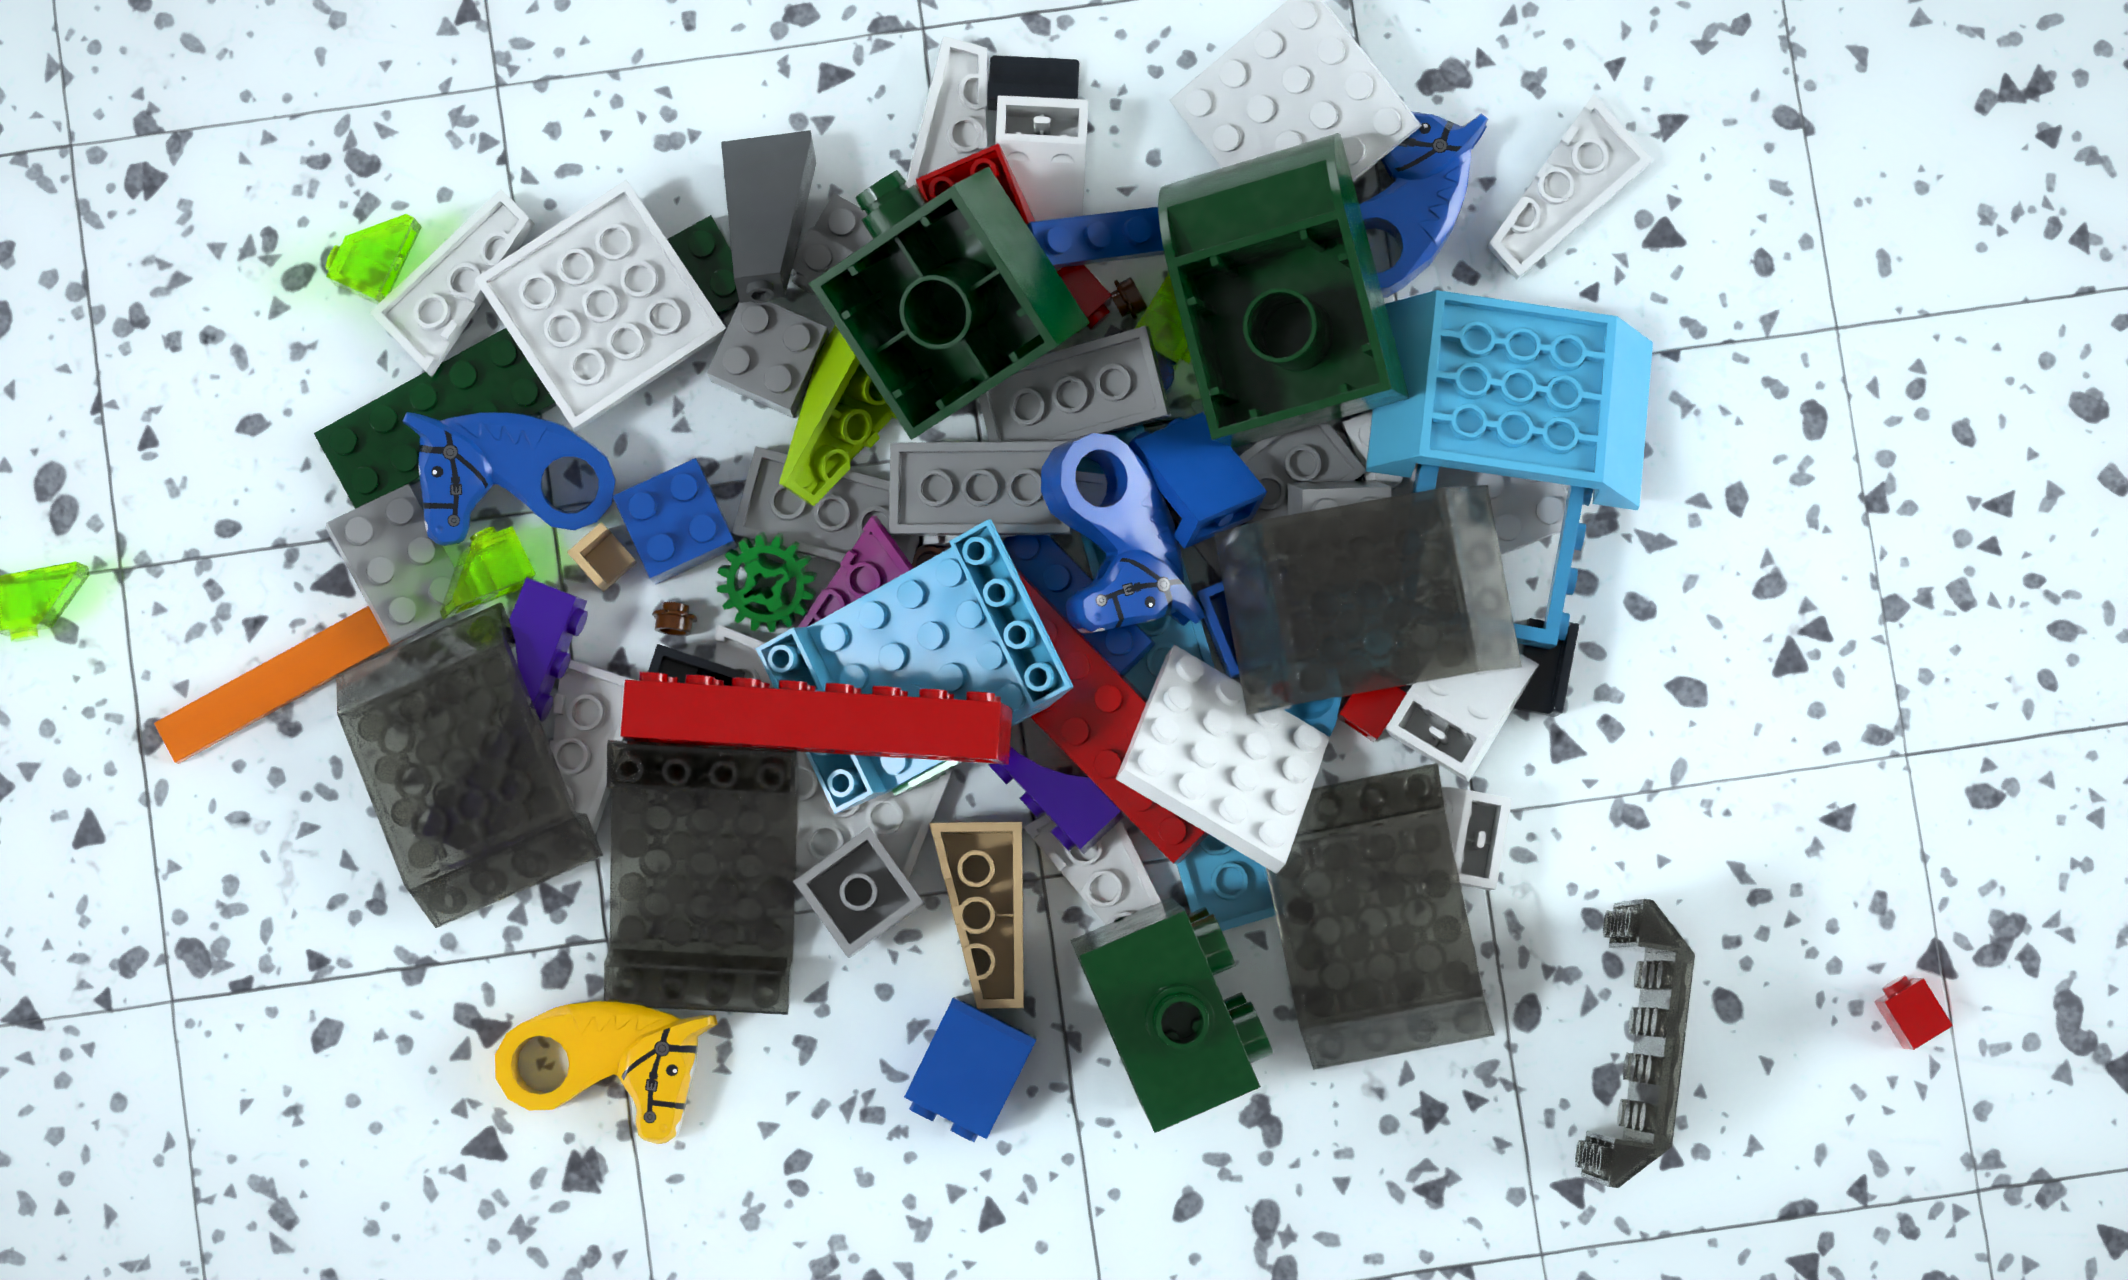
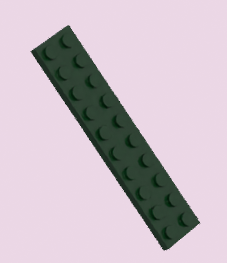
M712 215L667 239L718 316L737 307L739 297L734 280L732 252ZM504 328L442 362L432 377L427 372H424L320 429L314 435L356 509L407 484L412 486L420 481V436L403 423L407 412L421 414L439 421L480 412H508L537 417L557 406V404L507 328Z

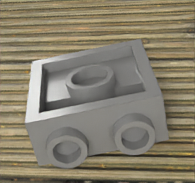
M833 193L814 228L808 230L795 253L791 274L795 276L792 280L795 285L810 294L816 295L808 283L873 240L861 221L867 216L865 210L862 211L857 205Z

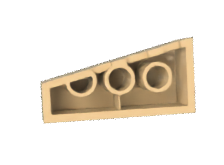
M1022 822L929 823L977 1009L1024 1008Z

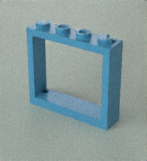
M1417 464L1389 619L1545 649H1552L1557 646L1558 639L1565 640L1570 620V614L1563 612L1566 594L1573 595L1578 576V569L1571 567L1574 550L1581 551L1586 532V524L1579 523L1582 505L1589 506L1593 489L1569 485L1544 626L1541 629L1414 604L1439 466Z

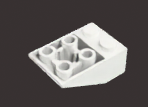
M998 95L995 144H1000L1035 221L1083 216L1089 100Z
M1451 631L1407 692L1387 725L1386 731L1392 738L1469 782L1539 664L1496 639Z
M1370 776L1355 866L1488 891L1496 890L1512 798L1466 789Z

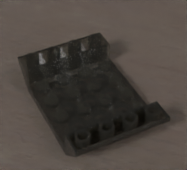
M1488 485L1438 488L1259 520L1214 533L1247 716L1289 709L1299 704L1475 674L1476 676L1522 667Z
M497 603L336 675L337 716L402 882L435 928H440L603 857L587 814L577 813L511 650V648L516 647L503 603Z
M608 740L606 787L611 788L609 950L604 961V1001L636 1004L649 1008L789 1014L795 948L796 885L793 881L797 879L800 780L797 750Z
M1438 763L1312 788L1286 864L1277 874L1266 868L1299 1028L1313 1070L1495 1036L1486 989H1483L1449 828L1446 813L1447 803Z
M1651 899L1615 902L1613 911H1606L1603 923V937L1609 938L1608 948L1644 953V961H1637L1634 972V988L1640 989L1638 1007L1632 1006L1628 1022V1033L1635 1035L1633 1053H1626L1623 1064V1080L1629 1081L1627 1099H1620L1617 1113V1125L1624 1127L1623 1136L1586 1131L1585 1140H1578L1575 1153V1167L1582 1168L1581 1177L1612 1188H1620L1673 1145L1695 953L1654 900Z

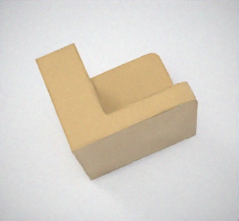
M602 522L567 551L570 557L603 592L637 563L635 558Z

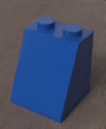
M953 997L904 1098L912 1101L909 1110L930 1121H934L937 1114L953 1122L950 1131L974 1143L978 1135L987 1139L1037 1038Z

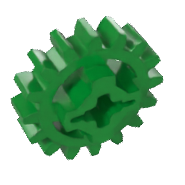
M759 532L756 535L754 545L749 539L744 537L738 542L742 553L730 549L725 554V557L731 565H721L718 568L717 573L726 577L727 581L716 587L717 592L728 593L730 597L722 607L724 610L733 607L738 610L734 620L736 623H740L745 617L751 619L752 631H756L762 622H766L769 632H775L778 629L779 620H782L788 628L795 623L793 611L804 616L809 608L802 599L812 600L817 592L807 587V583L817 578V572L806 571L804 568L812 559L811 556L805 555L799 558L795 553L800 543L795 541L787 548L783 546V534L780 533L774 537L772 542H768L765 533ZM765 553L776 555L785 561L780 563L769 560ZM744 563L745 566L743 568L747 573L745 584L739 588L738 574L741 565ZM782 574L772 588L766 586L752 590L762 577L769 578L773 576L774 578ZM795 577L796 591L790 602V595L786 589L788 581ZM756 602L766 605L769 611L757 609L749 603Z

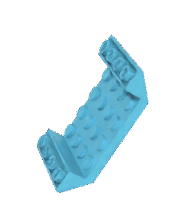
M1439 290L1385 304L1409 399L1372 409L1366 462L1367 472L1411 478L1415 465L1418 463L1594 489L1592 504L1631 510L1639 509L1653 342L1618 316Z
M991 519L950 540L951 548L814 624L808 627H793L755 648L774 689L779 688V680L807 682V685L816 686L815 691L824 692L826 683L854 685V688H861L862 694H872L873 686L898 687L902 691H908V697H919L920 689L947 690L948 693L955 694L954 699L966 700V694L969 691L995 693V696L1001 697L1003 704L1012 708L1011 727L1048 708L1074 686ZM805 752L834 814L888 793L945 762L940 760Z

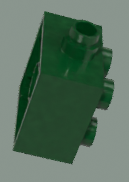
M989 167L954 184L928 203L916 184L910 188L907 187L905 184L907 181L898 170L880 179L855 197L861 210H865L867 216L861 221L873 240L808 283L911 440L1051 351L1090 323Z
M1169 897L1155 905L1148 906L1113 923L1070 940L1139 1103L1154 1133L1261 1087L1251 1063L1273 1054V1051L1251 1001L1247 1002L1242 992L1223 1000L1214 975L1233 968L1236 964L1214 914L1210 915L1206 907L1187 914L1180 904L1172 897Z

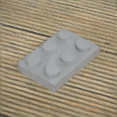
M409 484L326 523L325 528L390 646L472 606L473 600L444 547L436 544L428 537L424 511Z

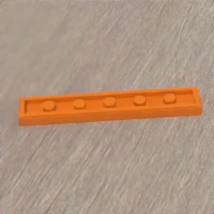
M366 606L158 720L154 725L175 763L180 764L406 639L390 646L369 606Z

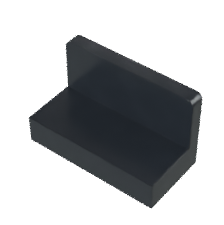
M993 55L990 58L987 89L988 110H997L998 95L1078 99L1079 61L1077 59Z
M1529 618L1527 619L1526 626L1543 629L1544 621ZM1569 622L1565 640L1558 639L1557 646L1552 649L1522 644L1521 654L1538 663L1539 666L1513 709L1556 717L1563 713L1579 631L1578 623Z

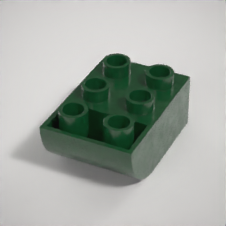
M1336 133L1164 185L1160 188L1158 215L1165 259L1213 441L1236 448L1409 399L1341 134Z

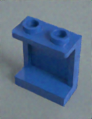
M1203 412L1187 419L1183 417L1176 418L1165 428L1152 433L1149 431L1142 432L1133 438L1128 445L1150 470L1158 490L1182 518L1174 536L1184 549L1252 520L1268 492L1231 446L1211 439L1206 415Z

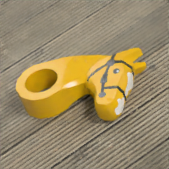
M592 1001L555 1007L519 1024L506 1033L495 1053V1079L508 1100L529 1111L559 1108L601 1080L616 1075L634 1101L638 1135L644 1141L654 1144L667 1143L678 1135L682 1125L696 1069L698 1036L718 1025L716 1015H700L681 1019L673 1014L642 1004L620 1001ZM536 1036L552 1038L560 1043L567 1053L569 1061L567 1077L561 1086L551 1092L533 1089L526 1084L520 1075L518 1067L520 1052L525 1044Z

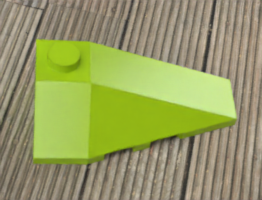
M834 325L817 356L779 481L780 485L812 506H815L850 470L851 460L864 447L871 448L880 439L878 435L880 430L892 418L897 419L836 325Z

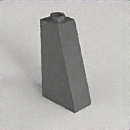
M811 130L721 142L733 273L740 303H765L771 299L786 296L816 167V155Z

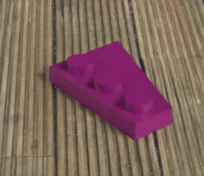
M877 516L870 517L862 529L864 532L852 550H848L840 562V568L826 589H822L798 627H808L914 568Z

